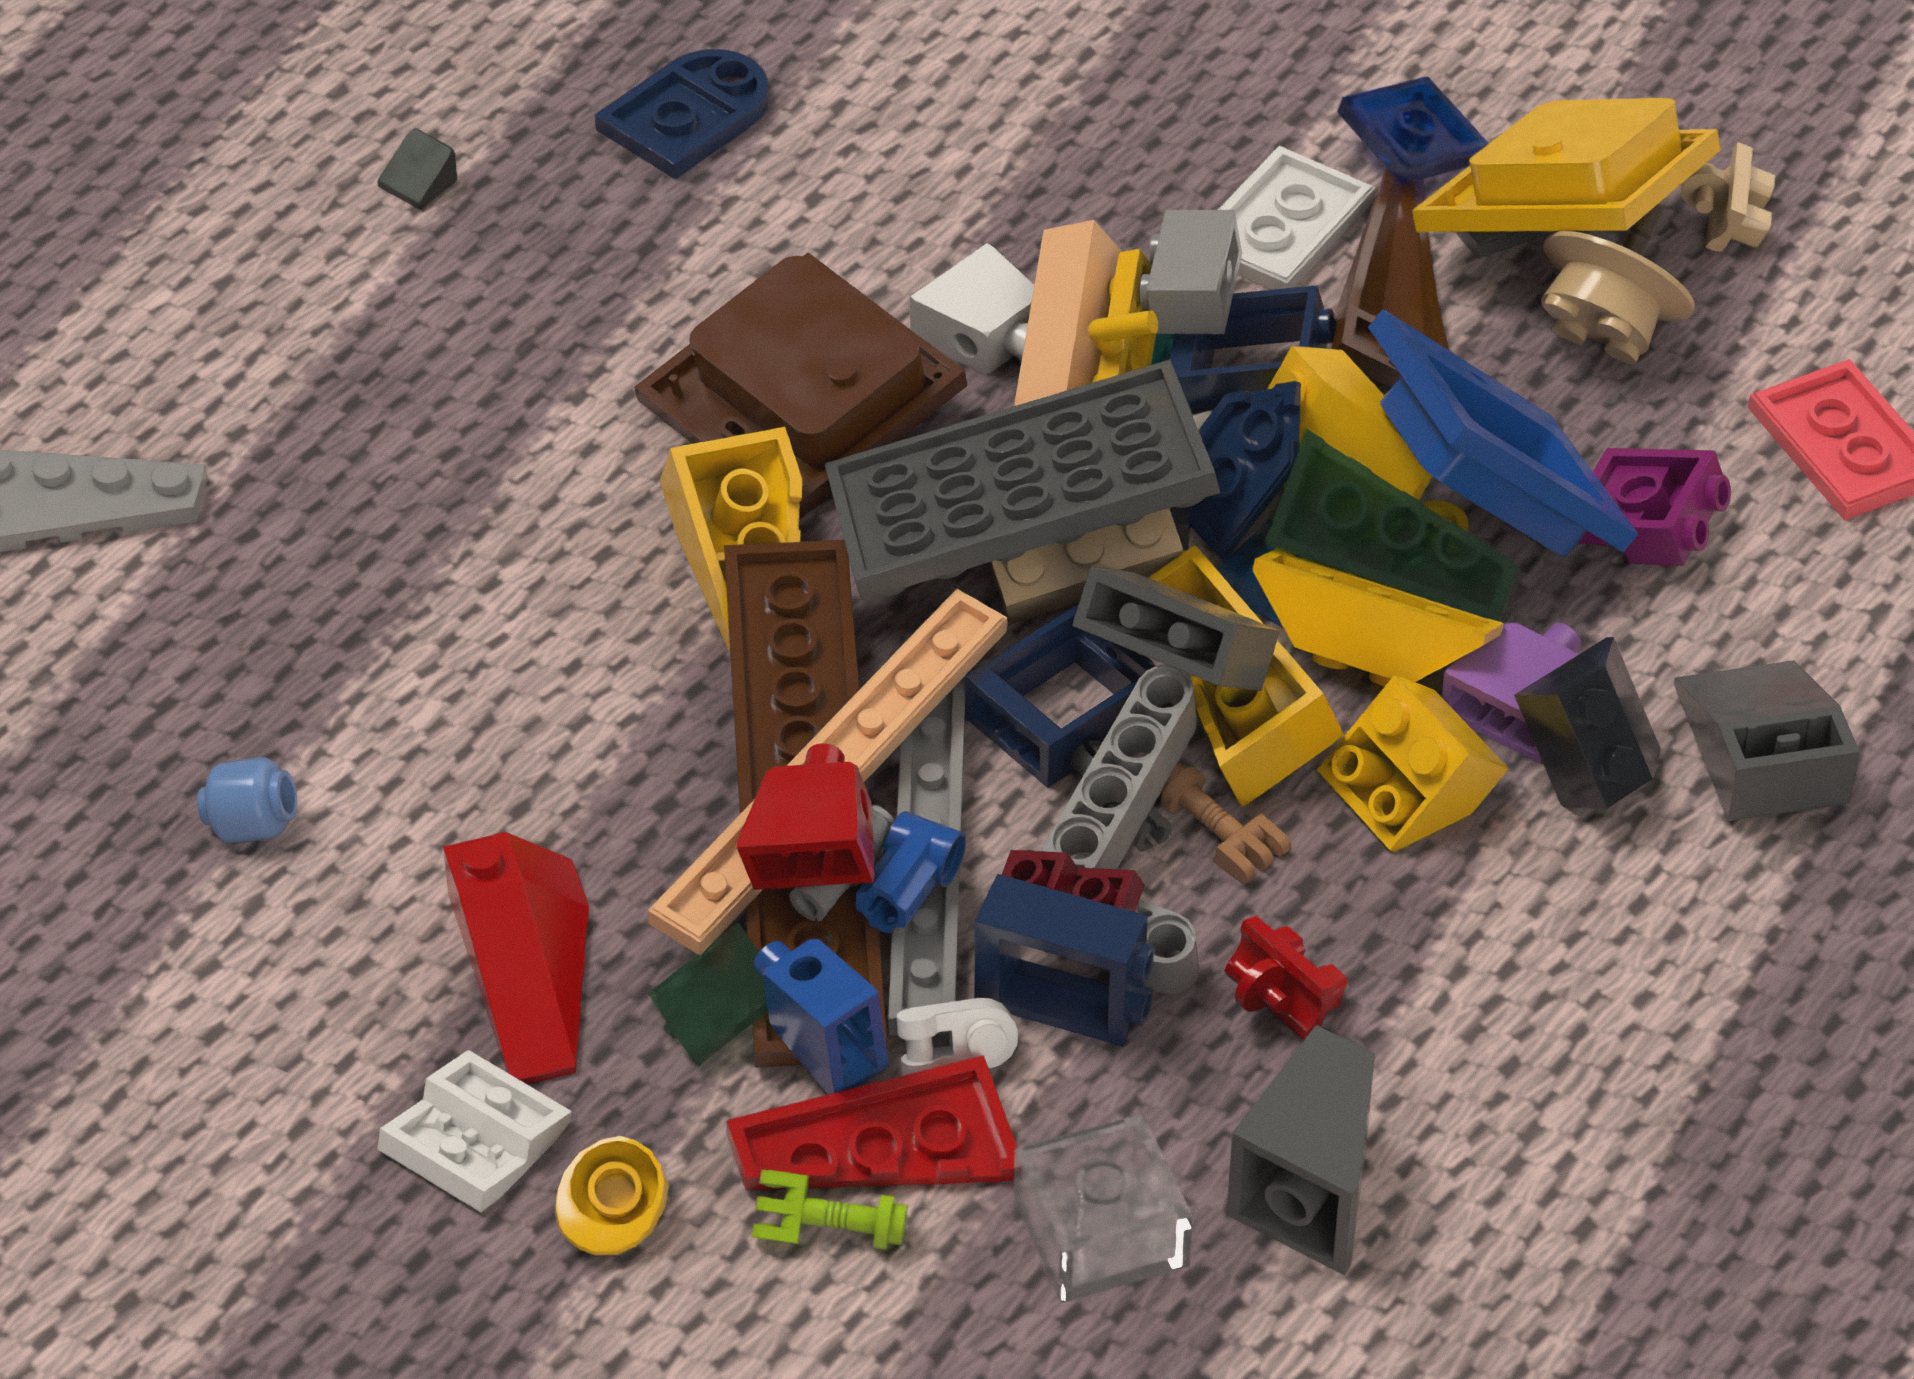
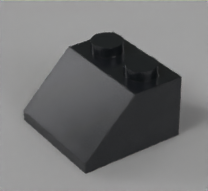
M1614 637L1604 638L1514 695L1559 802L1564 808L1607 809L1653 779L1661 748Z

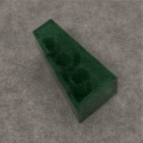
M1306 429L1265 541L1269 552L1276 549L1301 559L1483 618L1492 619L1504 623V625L1506 624L1523 578L1519 564L1452 521H1447L1424 506L1418 499L1394 487L1374 474L1368 467L1352 457L1349 458L1327 444L1324 439Z

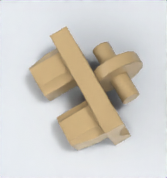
M1739 142L1733 148L1732 162L1726 170L1722 171L1714 165L1706 163L1681 184L1683 200L1689 206L1697 209L1698 212L1709 213L1706 248L1713 251L1722 252L1731 239L1757 248L1771 227L1772 213L1763 208L1774 190L1775 175L1751 166L1753 148Z

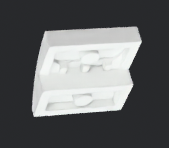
M467 1050L426 1078L423 1100L380 1128L377 1149L464 1203L482 1212L496 1202L558 1139L570 1123L572 1111L470 1050Z

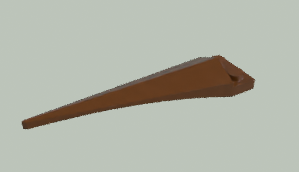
M1419 93L1414 95L1407 104L1335 312L1336 326L1332 349L1343 350L1365 375L1389 387L1396 383L1401 374L1396 367L1389 364V357L1368 328L1382 309L1449 350L1437 298L1428 232H1416L1412 211L1425 201L1422 98Z

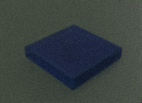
M1428 76L1342 97L1337 113L1401 185L1467 168L1470 165V158L1489 144Z

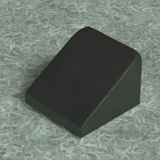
M413 128L405 136L378 178V187L420 210L458 180L454 149L427 133Z

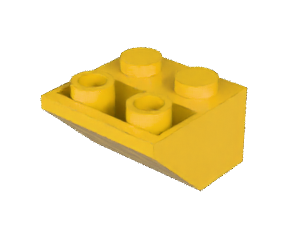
M1394 675L1317 769L1385 846L1393 852L1471 815L1509 770L1505 763L1434 689L1398 675Z

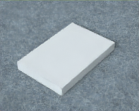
M1278 146L1218 209L1235 210L1242 249V257L1237 275L1271 290L1295 288L1374 202L1376 187Z

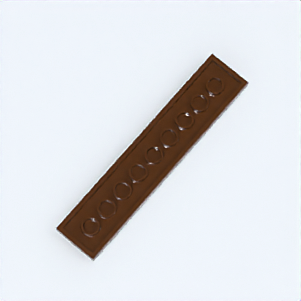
M844 540L724 545L740 814L755 799L765 773L773 767L787 766L859 691L849 556ZM863 883L846 889L822 921H818L817 918L814 921L809 920L794 908L790 901V893L795 887L763 889L745 908L755 1068L803 1065L770 1024L763 979L753 969V962L757 954L766 945L775 941L783 942L793 951L809 939H819L868 981L879 993L888 1054L878 929L871 927L866 917L856 909V892Z

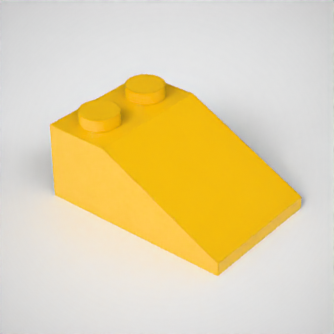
M1291 346L1268 389H1272L1276 384L1292 381L1301 383L1298 467L1282 488L1377 555L1387 554L1433 476L1419 463L1381 407L1379 402L1384 397V394L1343 350Z

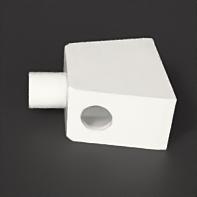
M986 243L910 296V329L945 356L983 374H990L1014 356L1022 361L1034 284L994 247Z

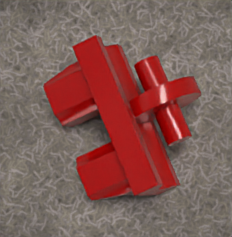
M1257 915L1243 920L1240 927L1242 935L1240 944L1227 962L1224 970L1239 983L1234 995L1236 1003L1248 1012H1255L1266 1007L1300 1038L1305 1040L1316 1025L1321 1027L1326 1013L1340 1005L1348 984L1347 977L1333 964L1317 968L1305 958L1304 953L1306 949L1303 945V939L1290 927L1284 926L1273 930Z

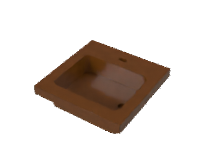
M807 252L804 256H791L781 260L698 324L690 334V344L638 383L634 389L637 400L692 444L785 427L802 477L800 519L832 494L825 463L899 441L968 385L965 370Z

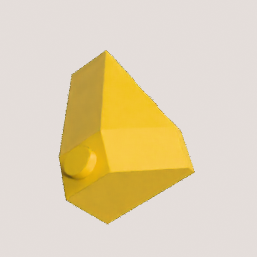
M785 427L670 448L660 478V485L675 533L729 653L724 545L800 542L799 509L802 498V477Z

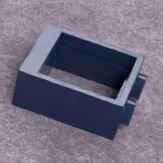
M1318 285L1233 293L1224 334H1174L1170 360L1192 415L1213 411L1227 393L1243 390L1256 392L1268 389L1282 362L1212 368L1215 349L1300 341L1299 347L1327 349V345L1333 343L1336 326L1335 315L1332 308L1324 309Z
M1078 604L965 675V719L1047 788L1074 772L1070 762L1073 753L1080 745L1083 744L1094 758L1095 754L1089 748L1088 741L1095 739L1104 741L1139 678L1147 670L1156 666L1145 655H1139L1135 651L1072 626ZM1076 663L1112 692L1113 695L1063 728H1060L1023 696Z
M997 874L974 921V999L991 998L1002 1003L1011 1015L1124 1046L1132 1025H1144L1153 999V988L1145 986L1155 956V946L1147 943L1148 916ZM1021 945L1110 970L1109 984L1022 960Z

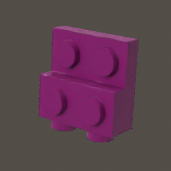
M1606 448L1593 470L1596 477L1638 532V536L1625 550L1629 564L1684 566L1692 551L1704 550L1709 539L1708 522L1714 511H1725L1731 499L1730 482L1722 473L1715 450ZM1589 531L1577 543L1597 544L1600 546L1610 545Z

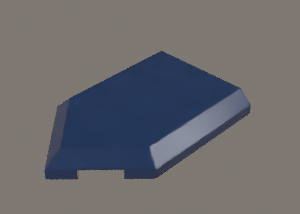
M1297 381L1276 384L1272 389L1256 392L1243 390L1227 393L1198 430L1214 468L1220 493L1205 497L1198 504L1190 506L1191 527L1217 556L1223 560L1228 558L1298 467L1301 383Z

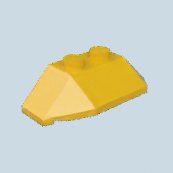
M1276 549L1255 558L1252 569L1295 648L1313 653L1312 661L1324 667L1344 670L1349 665L1370 672L1369 679L1382 686H1386L1394 675L1416 682L1499 637L1504 623L1341 572Z

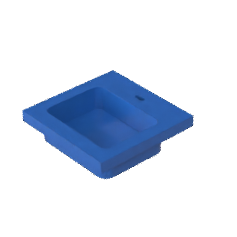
M1382 309L1368 328L1389 357V364L1396 367L1401 377L1379 403L1419 463L1429 474L1445 486L1560 556L1566 557L1587 531L1621 552L1627 549L1638 536V532L1552 415Z

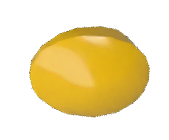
M622 1136L602 1139L579 1152L564 1172L558 1187L555 1216L559 1231L572 1245L592 1255H618L636 1247L652 1233L666 1208L669 1182L663 1165L650 1149L636 1140Z

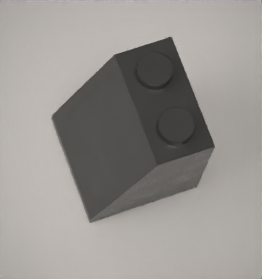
M1316 1025L1232 1132L1227 1216L1345 1275L1352 1263L1368 1135L1375 1054L1364 1049L1351 1038L1338 1036Z

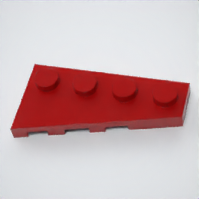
M984 1055L727 1120L726 1134L745 1190L786 1189L785 1187L772 1188L759 1183L761 1169L808 1175V1189L1024 1180L1025 1167Z

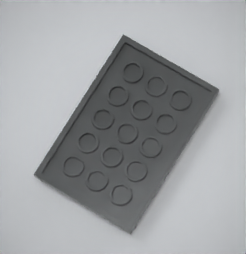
M1171 360L825 463L861 601L875 596H894L908 586L935 578H954L971 567L995 560L1010 561L1031 549L1051 543H1070L1080 539L1085 533L1114 524L1119 526L1130 525L1138 522L1145 515L1171 507H1190L1198 504L1205 497L1220 493L1214 468Z

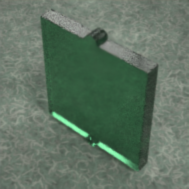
M738 922L718 937L701 956L695 955L648 992V995L667 1022L664 1025L665 1032L673 1039L678 1038L697 1066H700L768 1012L763 979L753 969L754 959L761 949H757Z

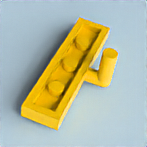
M1141 249L1119 252L1115 277L1111 279L1109 284L1111 301L1108 317L1095 319L1088 326L1090 339L1101 351L1098 374L1094 376L1092 383L1150 366L1152 363L1156 333L1158 331V319L1153 310L1142 309L1141 277L1143 274H1150L1152 268L1150 261Z

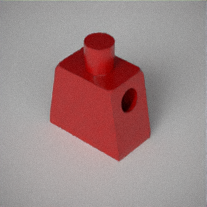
M825 743L815 744L808 749L804 765L777 766L765 773L736 846L754 890L873 883L875 871L871 800L858 766L851 762H845V755L838 747Z

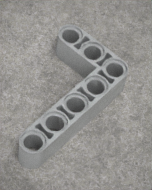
M1159 665L1147 670L1139 678L1040 851L1067 852L1070 857L1082 852L1091 853L1092 855L1087 858H1072L1077 867L1118 868L1195 732L1197 717L1192 679L1188 673L1169 665ZM1166 703L1177 704L1170 708L1158 707ZM1134 753H1148V755L1140 758L1128 757ZM1109 802L1121 803L1114 808L1099 807ZM1140 899L1135 912L1148 916L1147 943L1155 946L1154 961L1145 986L1164 994L1182 993L1193 986L1200 972L1195 928L1182 915ZM1165 950H1176L1181 952L1180 954L1170 958L1156 956L1158 953ZM1097 967L1110 973V970Z

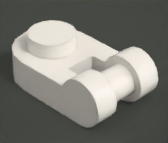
M975 998L913 1007L900 1011L896 1016L898 1036L905 1039L907 1054L901 1057L902 1076L983 1055L990 1069L1003 1064L1009 1059L1017 1046L1018 1030L1011 1013L1002 1003L991 998ZM949 1031L950 1046L933 1048L932 1037L938 1032Z

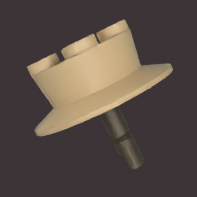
M1657 204L1630 227V233H1627L1622 245L1600 237L1574 231H1557L1547 236L1543 244L1544 252L1560 273L1541 298V303L1547 313L1556 320L1552 331L1557 336L1582 345L1587 337L1605 344L1604 350L1611 357L1634 365L1640 354L1648 351L1657 320L1683 321L1692 315L1695 303L1688 290L1667 271L1642 256L1648 245L1647 240L1651 239L1665 210L1661 204Z

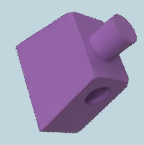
M1506 623L1499 637L1461 657L1448 667L1444 672L1442 698L1471 729L1542 764L1541 757L1514 695L1579 655L1577 652L1581 648V640L1571 627L1562 623L1553 624L1543 636L1518 623Z

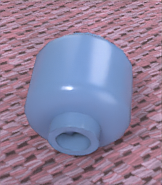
M266 757L219 763L212 768L206 780V787L200 788L197 795V808L201 821L205 825H211L214 833L220 840L231 844L270 840L278 837L286 829L288 821L295 818L298 805L297 791L292 776L288 771L281 770L275 761Z

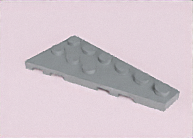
M0 450V552L27 548L26 541L59 536L60 543L83 540L82 533L109 528H117L123 533L196 522L208 482L206 465Z

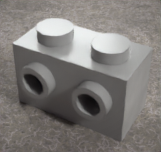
M1165 210L1160 234H1152L1150 240L1151 272L1150 274H1143L1140 282L1142 309H1150L1155 312L1158 319V331L1156 334L1225 333L1242 257L1235 210Z

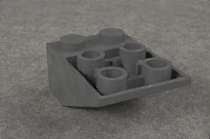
M1794 660L1674 678L1675 689L1728 821L1850 803L1860 751L1841 706Z

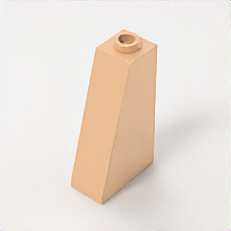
M1095 220L1043 230L1014 406L1090 384L1094 376L1098 374L1101 351L1090 339L1088 326L1095 319L1108 317L1111 301L1109 284L1111 279L1115 277L1119 252L1123 251Z

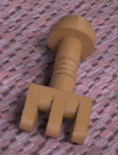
M1176 764L1159 794L1162 797L1161 805L1172 814H1176L1185 808L1196 819L1200 820L1202 824H1205L1210 831L1214 832L1223 841L1216 848L1214 862L1240 883L1245 885L1255 878V867L1260 871H1264L1274 862L1272 854L1280 858L1291 850V842L1287 835L1262 813L1243 826L1202 790L1205 776L1194 766L1186 768L1182 764Z

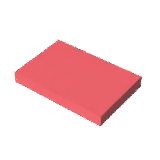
M1850 359L1750 394L1748 409L1843 520L1914 495V431Z

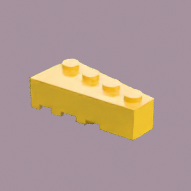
M1196 545L1148 577L1262 623ZM1278 640L1261 691L1218 686L1188 674L1193 682L1197 712L1208 734L1218 764L1241 807L1252 802L1345 736L1324 693Z

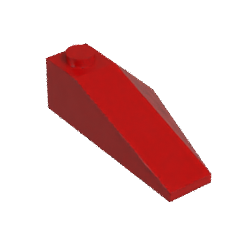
M508 832L443 846L448 896L506 1072L527 1085L576 1073L589 905L573 860Z

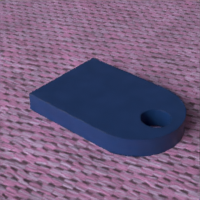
M705 49L690 52L673 60L596 113L595 127L601 134L676 180L760 120L768 107V79L765 71L756 61L741 53L723 49ZM729 76L743 78V80L738 82H725L721 79Z

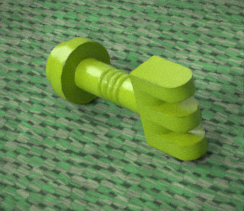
M761 1169L759 1183L772 1188L785 1187L786 1192L784 1200L757 1197L756 1211L781 1214L782 1219L780 1227L769 1223L753 1224L752 1238L799 1245L802 1224L820 1227L826 1225L828 1228L832 1226L835 1229L839 1227L841 1230L846 1228L848 1231L874 1234L873 1247L876 1249L888 1250L889 1244H903L908 1205L895 1203V1196L881 1194L878 1207L859 1204L848 1205V1203L842 1204L841 1202H836L835 1204L834 1201L828 1202L825 1199L807 1197L808 1175Z

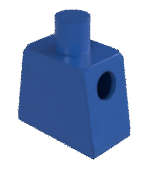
M809 939L793 951L781 941L772 942L761 949L754 959L753 969L763 979L770 1024L777 1035L827 1094L859 1087L889 1067L879 993L868 981L819 939Z

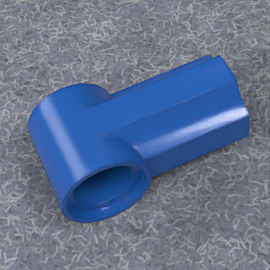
M907 811L901 812L889 830L883 849V857L874 867L875 876L873 883H863L856 892V909L866 917L869 925L886 933H891L893 929L898 927L905 928L935 885L947 887L958 873L965 854L967 841L964 832Z

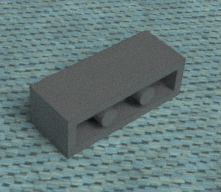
M1094 566L1090 567L1072 625L1215 685L1258 691L1262 690L1280 634L1278 629L1135 572Z

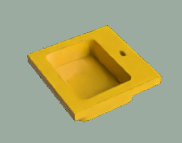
M1671 98L1587 99L1547 102L1535 107L1472 156L1469 160L1470 165L1414 208L1412 211L1416 232L1627 231L1721 151L1718 130H1679L1675 100Z

